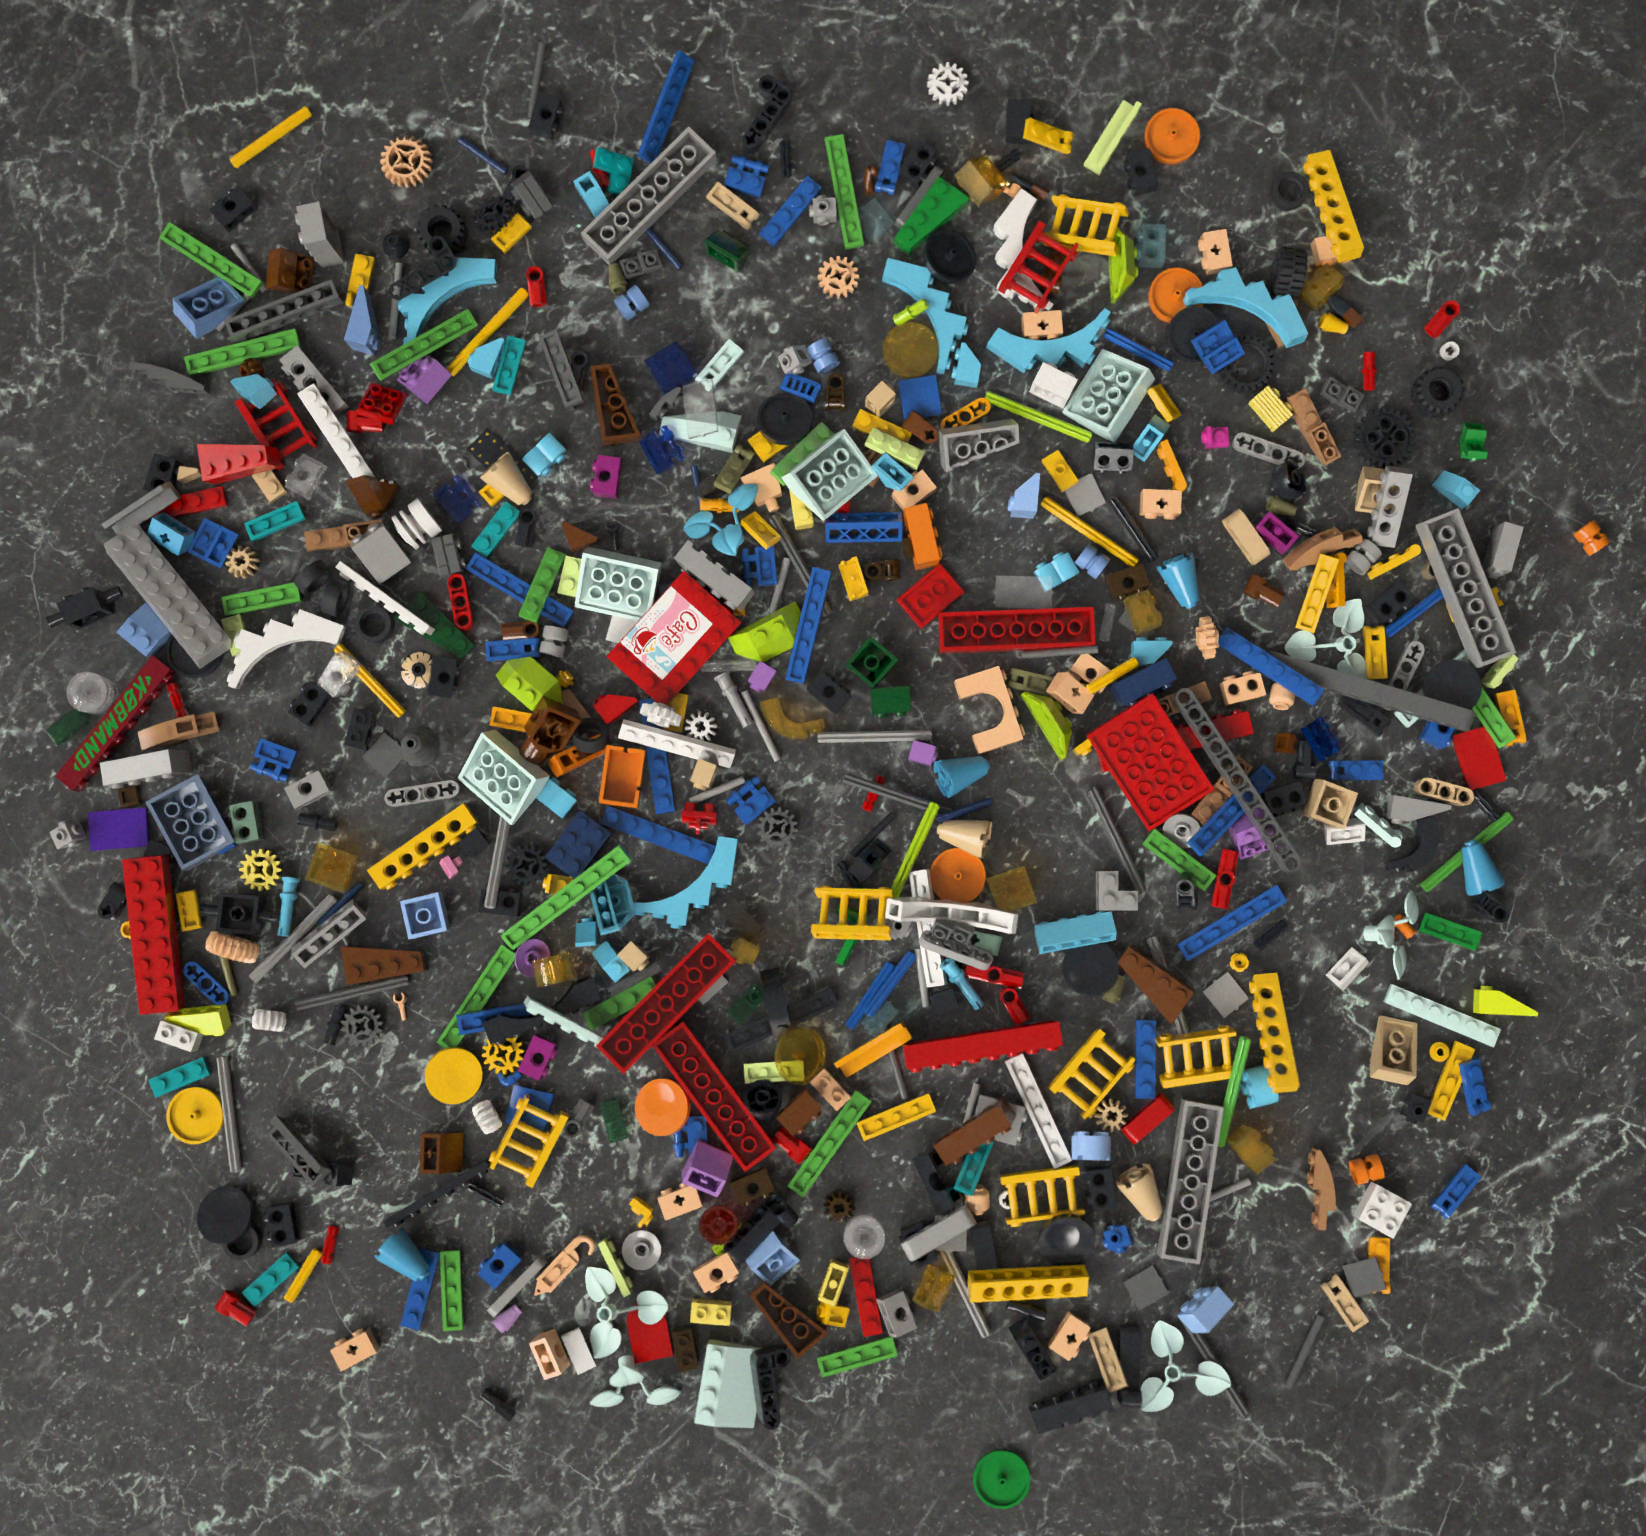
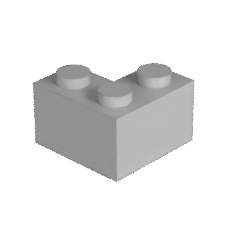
M1096 871V910H1138V891H1118V871Z

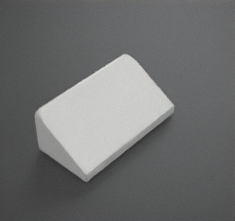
M1359 818L1348 819L1344 830L1324 823L1326 845L1365 841L1366 824Z
M1351 947L1326 976L1343 991L1369 962L1366 957Z

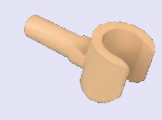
M1013 183L1010 188L994 186L993 191L1005 192L1015 198L1021 190V186Z
M402 993V1000L398 1001L397 995L394 994L393 1000L399 1005L402 1020H407L404 1008L407 997Z

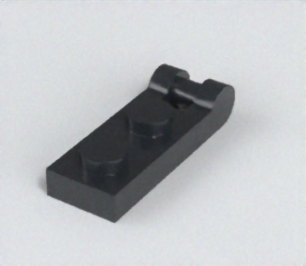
M1343 695L1336 704L1377 737H1380L1385 726L1388 727L1391 723L1389 718L1367 702ZM1375 719H1378L1379 721L1377 725L1373 724V721Z

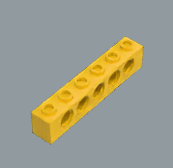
M1326 150L1309 154L1303 169L1305 175L1309 177L1310 190L1314 191L1315 205L1320 209L1321 222L1325 223L1326 237L1332 244V254L1336 256L1338 263L1360 258L1364 246L1331 151Z
M463 803L367 871L379 889L386 888L389 890L397 885L396 881L401 877L405 879L413 874L412 870L417 866L421 868L426 865L431 856L437 857L445 851L444 847L449 844L452 846L461 840L460 836L464 833L467 835L477 828L476 825L479 822L467 804ZM458 820L461 823V828L458 831H454L452 824ZM442 831L445 839L442 842H438L436 835ZM423 843H427L429 846V850L425 854L420 850ZM407 854H411L413 857V861L409 865L404 861ZM391 865L397 868V872L393 876L388 871Z
M1276 972L1254 975L1251 982H1249L1250 993L1254 994L1253 1010L1258 1015L1256 1026L1258 1031L1261 1030L1262 1035L1260 1046L1265 1051L1263 1062L1264 1067L1268 1068L1269 1076H1267L1268 1087H1272L1273 1093L1297 1091L1300 1085L1278 974ZM1261 993H1268L1270 998H1264ZM1265 1011L1272 1012L1274 1017H1268ZM1268 1030H1275L1278 1035L1272 1036ZM1272 1049H1279L1281 1051V1055L1274 1054ZM1276 1068H1283L1285 1074H1279L1276 1071Z
M1085 1265L968 1271L967 1290L970 1302L978 1303L1087 1296L1089 1276Z

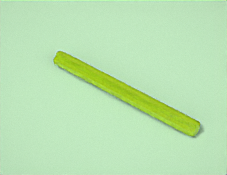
M991 391L986 393L985 398L990 404L1087 443L1092 437V432Z
M935 802L929 803L890 888L893 891L894 898H899L940 808Z

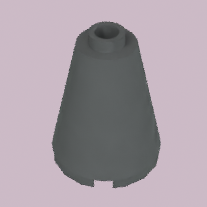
M415 728L405 734L400 747L402 756L408 763L414 766H425L436 759L440 745L438 738L433 732L425 728Z

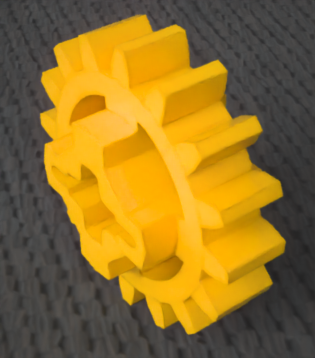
M509 1037L506 1040L512 1043L510 1046L504 1043L491 1045L489 1039H487L486 1042L489 1045L482 1047L486 1050L482 1057H487L484 1064L489 1063V1070L495 1068L496 1074H499L502 1070L505 1075L508 1069L514 1072L513 1066L519 1067L520 1063L518 1061L524 1058L520 1056L521 1053L525 1052L524 1049H520L523 1042L517 1043L518 1037ZM494 1045L495 1051L494 1054L491 1055V1049ZM501 1049L507 1050L508 1052L505 1054V1056L499 1055V1053L502 1052ZM516 1051V1057L513 1061L511 1057L513 1052ZM495 1061H501L505 1066H500Z

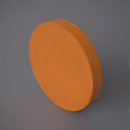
M1168 108L1157 112L1149 120L1144 132L1146 149L1150 148L1151 156L1164 164H1179L1186 161L1193 155L1200 140V130L1195 119L1186 111L1177 108Z
M1170 268L1161 272L1153 280L1149 289L1148 301L1151 310L1159 319L1169 323L1176 313L1186 308L1183 303L1186 292L1194 287H1203L1201 281L1194 273L1183 268Z
M953 848L942 852L936 857L930 868L932 889L942 900L949 899L960 903L972 901L981 893L985 884L986 872L982 861L960 848Z
M670 1079L652 1080L644 1085L637 1095L635 1102L636 1118L641 1127L652 1135H672L682 1129L689 1118V1096L676 1081Z

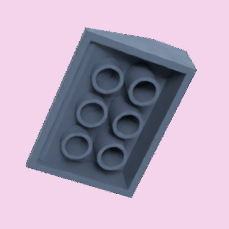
M199 774L146 801L151 814L182 870H191L235 842Z

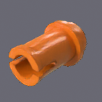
M1396 915L1394 921L1404 919L1405 915ZM1408 922L1395 925L1406 939H1409L1416 933V930Z

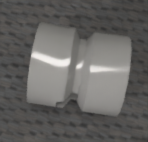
M1362 539L1363 543H1359L1355 547L1356 551L1349 553L1346 564L1360 575H1364L1370 569V563H1375L1382 555L1380 549L1367 539Z
M545 625L542 635L545 639L541 641L539 652L546 655L564 657L566 646L563 643L567 641L569 630Z

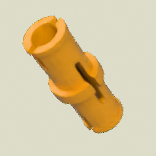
M722 498L700 499V510L717 511V513L733 512V506L728 503V500H723Z

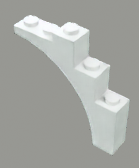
M1022 188L994 224L993 228L998 238L1006 240L996 253L995 260L1001 268H1007V272L1023 248L1024 227L1037 201L1036 198ZM1007 272L1004 274V276H1003V277L1001 278V280L998 282L997 289L999 288V286H1000L1002 280L1004 279L1005 275L1007 274ZM1017 273L1014 278L1017 280L1016 283L1042 298V293L1035 286L1032 279L1022 273L1021 275ZM1007 289L1005 294L999 292L1003 297H1009L1010 299H1013L1018 294V298L1024 303L1029 302L1034 306V310L1037 306L1036 303L1013 289L1011 291ZM1049 301L1045 309H1040L1039 312L1051 311L1053 304Z
M299 610L293 616V627L270 619V622H267L264 626V637L241 629L240 633L237 632L234 638L235 648L240 649L241 653H237L234 664L236 666L234 671H230L228 675V686L239 690L246 675L254 665L279 647L302 641H324L339 645L346 627Z
M916 896L888 898L885 918L899 922H935L936 919H948L969 926L1015 934L1018 914L992 908L991 905L979 902L960 903L949 899L930 900Z

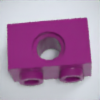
M597 455V460L593 461L595 478L591 479L590 490L593 491L594 496L618 498L622 468L621 458ZM609 473L610 478L607 481L601 480V475Z
M1268 512L1255 526L1259 536L1281 555L1299 537L1271 512Z
M535 1034L519 1066L518 1072L538 1081L542 1077L546 1078L550 1070L548 1066L550 1059L554 1060L558 1052L556 1048L558 1043ZM536 1053L543 1054V1063L536 1062Z

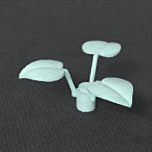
M1361 599L1348 600L1345 602L1344 607H1337L1335 609L1333 623L1337 627H1342L1341 632L1344 634V636L1336 640V643L1315 645L1316 639L1314 635L1302 630L1294 633L1285 644V651L1290 657L1307 662L1315 659V648L1336 647L1340 652H1346L1344 655L1345 660L1340 661L1337 665V671L1367 679L1366 662L1360 654L1352 653V650L1356 647V640L1349 634L1359 631L1364 624Z
M1410 890L1405 899L1406 917L1404 919L1394 921L1393 916L1388 915L1378 926L1366 925L1364 928V938L1366 941H1377L1378 944H1383L1386 948L1394 949L1393 965L1397 980H1400L1405 971L1407 955L1402 945L1396 946L1393 944L1394 929L1397 924L1408 921L1410 924H1414L1417 921L1419 905L1413 890Z
M587 1267L585 1281L590 1298L596 1302H601L605 1298L602 1307L597 1311V1317L601 1323L596 1324L590 1333L594 1358H603L615 1352L621 1344V1332L616 1328H612L613 1323L610 1322L619 1313L639 1309L638 1317L645 1324H655L665 1315L668 1310V1303L661 1294L648 1290L641 1292L637 1296L638 1306L617 1310L613 1304H607L609 1301L608 1295L612 1294L616 1289V1281L612 1273L603 1268Z
M1160 1320L1153 1328L1151 1346L1158 1357H1165L1169 1354V1366L1165 1369L1166 1381L1163 1383L1160 1378L1152 1377L1143 1382L1141 1386V1410L1156 1412L1167 1408L1174 1398V1392L1167 1385L1170 1381H1177L1182 1376H1197L1196 1386L1198 1390L1209 1396L1219 1394L1224 1389L1230 1387L1231 1380L1227 1372L1219 1364L1212 1361L1200 1363L1198 1367L1199 1373L1183 1372L1178 1364L1173 1363L1172 1353L1181 1351L1184 1344L1183 1336L1176 1327Z
M626 1355L618 1359L619 1369L610 1379V1384L617 1387V1390H608L598 1394L590 1401V1405L598 1407L615 1406L624 1399L623 1395L619 1394L621 1387L639 1382L648 1396L647 1403L652 1405L669 1403L677 1398L682 1391L673 1387H661L653 1392H649L643 1382V1374L639 1372L638 1368H635L634 1357Z

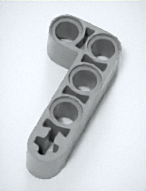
M966 1203L958 1204L950 1210L951 1213L903 1240L900 1245L910 1261L918 1259L975 1225L976 1220Z

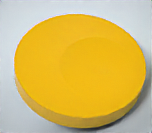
M448 1047L438 1051L431 1057L425 1069V1083L428 1091L435 1099L446 1104H459L467 1101L478 1091L482 1082V1068L478 1059L473 1053L461 1047Z
M191 1087L176 1094L170 1101L166 1113L167 1124L171 1133L178 1140L188 1144L204 1143L215 1137L224 1124L222 1101L219 1096L204 1087Z

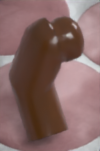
M868 166L865 169L863 182L866 195L875 194L872 176L878 175L876 166Z

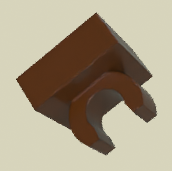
M1277 733L1273 751L1285 754L1296 753V750L1293 749L1294 743H1298L1296 735Z

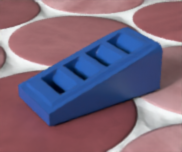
M790 373L785 375L779 390L797 395L805 401L815 404L822 384ZM791 378L793 379V382L790 388H788L786 386ZM798 381L800 384L797 391L793 390ZM803 385H807L804 393H801ZM810 387L814 388L811 396L807 395Z

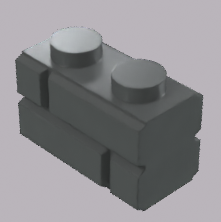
M527 171L510 184L513 188L511 193L517 201H522L524 204L522 209L528 217L531 215L534 219H537L553 207V204L531 172Z
M449 534L431 539L439 576L445 579L453 574H464V568L467 566L464 556L461 557L459 550L462 549L460 538L456 539L454 534Z

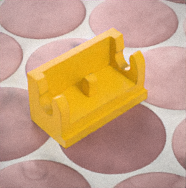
M857 556L852 557L849 561H841L838 566L849 600L853 601L868 596V590Z

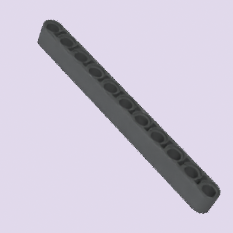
M1267 651L1268 654L1324 690L1461 731H1470L1475 712L1277 652Z
M1188 688L1180 689L1174 696V703L1280 868L1286 873L1297 871L1301 867L1299 855L1194 693ZM1180 694H1185L1188 696L1187 703H1183L1180 701ZM1191 710L1198 712V719H1193L1190 716ZM1204 726L1209 729L1210 733L1208 736L1201 733V727ZM1212 743H1217L1220 746L1219 752L1212 750ZM1223 759L1230 761L1231 767L1229 769L1222 766ZM1233 776L1241 778V785L1233 783ZM1244 792L1251 794V802L1244 800ZM1255 809L1262 811L1263 816L1261 819L1256 818L1254 815ZM1266 825L1273 828L1272 835H1268L1265 832ZM1277 842H1281L1284 845L1283 852H1279L1276 849ZM1288 858L1293 859L1295 862L1293 869L1289 868L1286 864Z

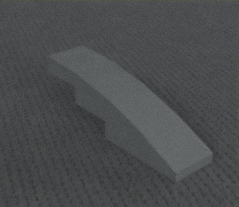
M131 361L129 363V369L135 374H146L147 378L153 383H165V387L171 392L209 394L210 392L198 382L172 370Z

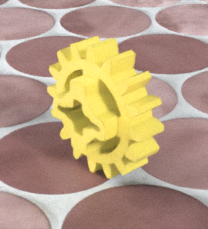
M259 849V853L256 850H252V856L246 854L247 861L240 862L244 865V868L239 869V871L244 872L240 878L246 879L244 884H251L252 890H255L257 886L258 891H263L264 887L266 890H270V884L276 886L277 882L275 880L282 878L278 875L279 872L283 871V869L279 868L282 861H276L278 855L274 854L271 856L272 851L267 850L266 853L264 849ZM265 857L267 859L260 862L256 858ZM259 866L264 867V868L262 869V871H263L264 873H259V872H260ZM260 878H262V879L265 880L266 882H264V883H258V882H256V880H259Z

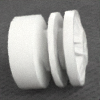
M418 498L408 505L411 512L409 516L404 511H399L403 518L402 521L396 515L391 517L398 533L415 550L420 548L416 541L417 538L423 544L426 543L423 536L425 532L433 538L442 531L434 517Z

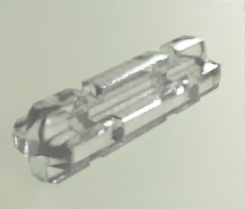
M1107 604L1105 606L1104 612L1106 614L1103 616L1102 632H1100L1099 637L1101 641L1108 642L1110 640L1116 605Z

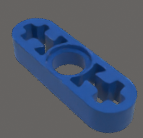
M193 961L185 964L183 968L185 977L215 1005L228 1004L230 1002L229 990L201 963ZM190 966H191V967H195V966H196L197 968H196L195 971H196L199 975H201V974H203V973H204V975L199 978V976H198L197 974H190V972H191ZM205 978H209L212 981V986L209 989H205L202 985ZM216 990L218 993H224L223 997L225 1000L218 1001L219 995L215 992L210 994V992Z

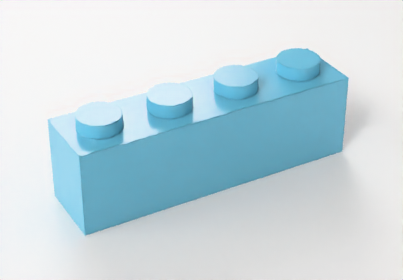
M1099 911L1094 915L1087 916L1083 914L1072 919L1061 918L1056 922L1049 923L1045 921L1035 925V937L1039 954L1114 941L1117 934L1111 911Z

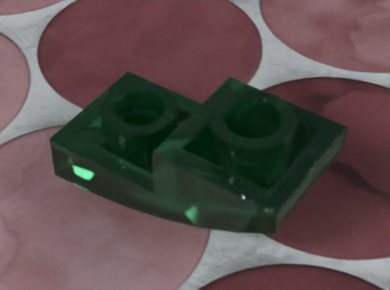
M76 707L53 723L45 733L54 745L58 747L73 738V733L90 723L80 708Z
M753 984L725 1013L740 1026L765 1000L764 992L756 984Z
M618 1097L600 1102L599 1105L610 1144L628 1139L629 1136Z

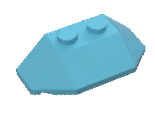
M615 873L590 892L601 935L621 930L636 914L627 880Z

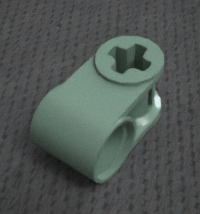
M974 931L973 934H975V938L978 941L974 942L971 946L998 956L1003 937Z

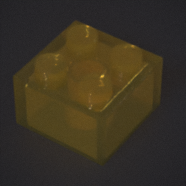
M987 156L968 160L954 175L958 180V184L968 192L970 199L977 205L996 200L1010 185Z
M318 842L305 880L339 892H347L360 856Z
M1025 866L986 878L996 909L1011 912L1037 903Z
M1242 1125L1229 1135L1226 1141L1248 1169L1258 1175L1275 1161V1158L1272 1156L1274 1151L1268 1144L1260 1141L1262 1137L1256 1129H1253L1251 1126L1248 1128Z

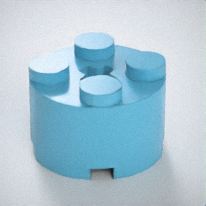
M1264 1065L1244 1069L1243 1083L1240 1084L1242 1094L1248 1097L1247 1103L1250 1109L1278 1102V1093H1273L1272 1087H1268L1267 1076H1269L1268 1068H1265Z

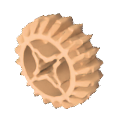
M404 135L403 140L397 137V142L395 143L390 140L391 146L384 147L387 152H381L384 159L380 160V163L384 165L382 171L386 173V178L391 179L390 181L393 184L397 183L399 187L405 184L406 188H409L410 183L416 187L418 180L420 183H423L422 177L428 178L429 175L426 171H431L430 164H433L430 158L431 153L427 151V145H422V141L420 139L416 141L413 136L408 139L406 135ZM398 155L397 161L394 162L395 165L392 166L395 156ZM402 157L409 161L411 167L407 163L405 164ZM421 157L420 164L416 169L415 164L419 161L418 159Z
M213 931L210 932L206 940L207 951L240 962L254 963L260 953V946L256 942L227 933Z

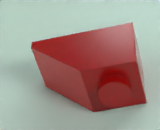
M603 694L595 700L596 704L593 707L609 726L637 705L639 701L634 697L611 694L605 696Z

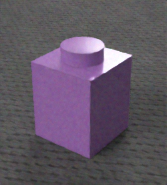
M760 661L748 679V682L751 684L750 688L758 693L761 690L765 692L777 671Z
M913 740L908 760L931 766L932 762H936L938 751H935L936 746Z

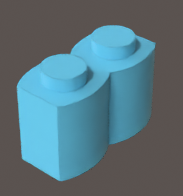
M548 433L522 460L539 478L542 476L546 477L553 470L551 467L556 462L559 464L566 458L567 450Z
M1060 552L1052 557V562L1047 564L1044 561L1036 566L1037 570L1034 571V575L1044 592L1079 574V570L1069 553L1063 554V552Z
M552 776L548 778L536 799L564 819L578 800L575 798L576 794L569 788L566 790L561 788V782Z

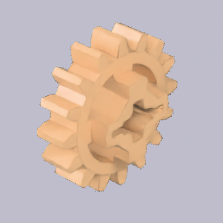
M837 256L835 261L830 257V263L823 262L824 268H819L821 274L818 275V280L821 281L819 287H824V294L829 291L831 298L836 294L837 299H840V294H843L846 298L848 291L850 293L854 292L853 287L858 286L855 280H859V275L856 274L858 268H852L854 265L853 261L847 263V257L842 261L840 256ZM831 269V274L826 277L827 272ZM838 275L839 277H842V279L839 280L838 278H835V276ZM851 277L850 283L846 286V280H849Z
M1210 616L1201 617L1198 622L1199 627L1195 629L1196 645L1201 650L1204 659L1214 658L1216 654L1215 648H1219V633L1216 625L1212 623Z

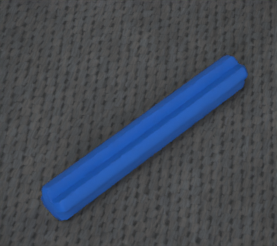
M1108 328L1104 334L1105 339L1166 371H1170L1174 364L1172 360L1111 328Z
M1440 587L1385 628L1386 636L1392 637L1441 600L1444 596Z
M910 951L906 952L865 1007L863 1012L867 1016L872 1018L916 960L915 954Z
M888 961L884 964L847 1020V1027L852 1030L855 1029L865 1014L863 1012L865 1007L894 970L895 966Z

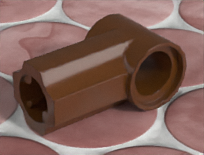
M1051 254L1049 259L1062 265L1066 258L1060 254ZM1047 267L1043 277L1052 282L1057 272ZM1061 276L1050 293L1058 294L1062 281ZM1040 284L1039 290L1046 291L1047 288Z
M1254 574L1250 576L1243 590L1245 595L1253 599H1260L1275 608L1278 607L1285 594L1283 591L1267 584V581L1262 577Z
M529 620L526 622L502 624L501 628L503 640L539 638L542 632L538 623ZM531 625H535V633L531 635L528 634V627Z

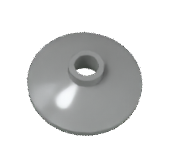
M1175 814L1165 821L1163 835L1179 848L1186 849L1190 848L1186 842L1201 826L1190 815Z
M638 1230L629 1234L624 1240L622 1255L630 1267L636 1270H646L658 1262L661 1255V1244L653 1233ZM639 1246H645L646 1251L640 1252Z

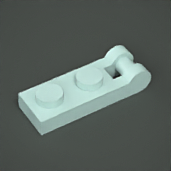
M729 339L699 373L695 381L703 384L709 393L712 392L719 381L743 355L744 351ZM709 373L713 376L711 381L706 378Z
M1361 802L1356 807L1354 815L1389 845L1395 848L1401 845L1403 833L1400 830H1393L1390 824L1384 818H1379L1370 806H1365Z

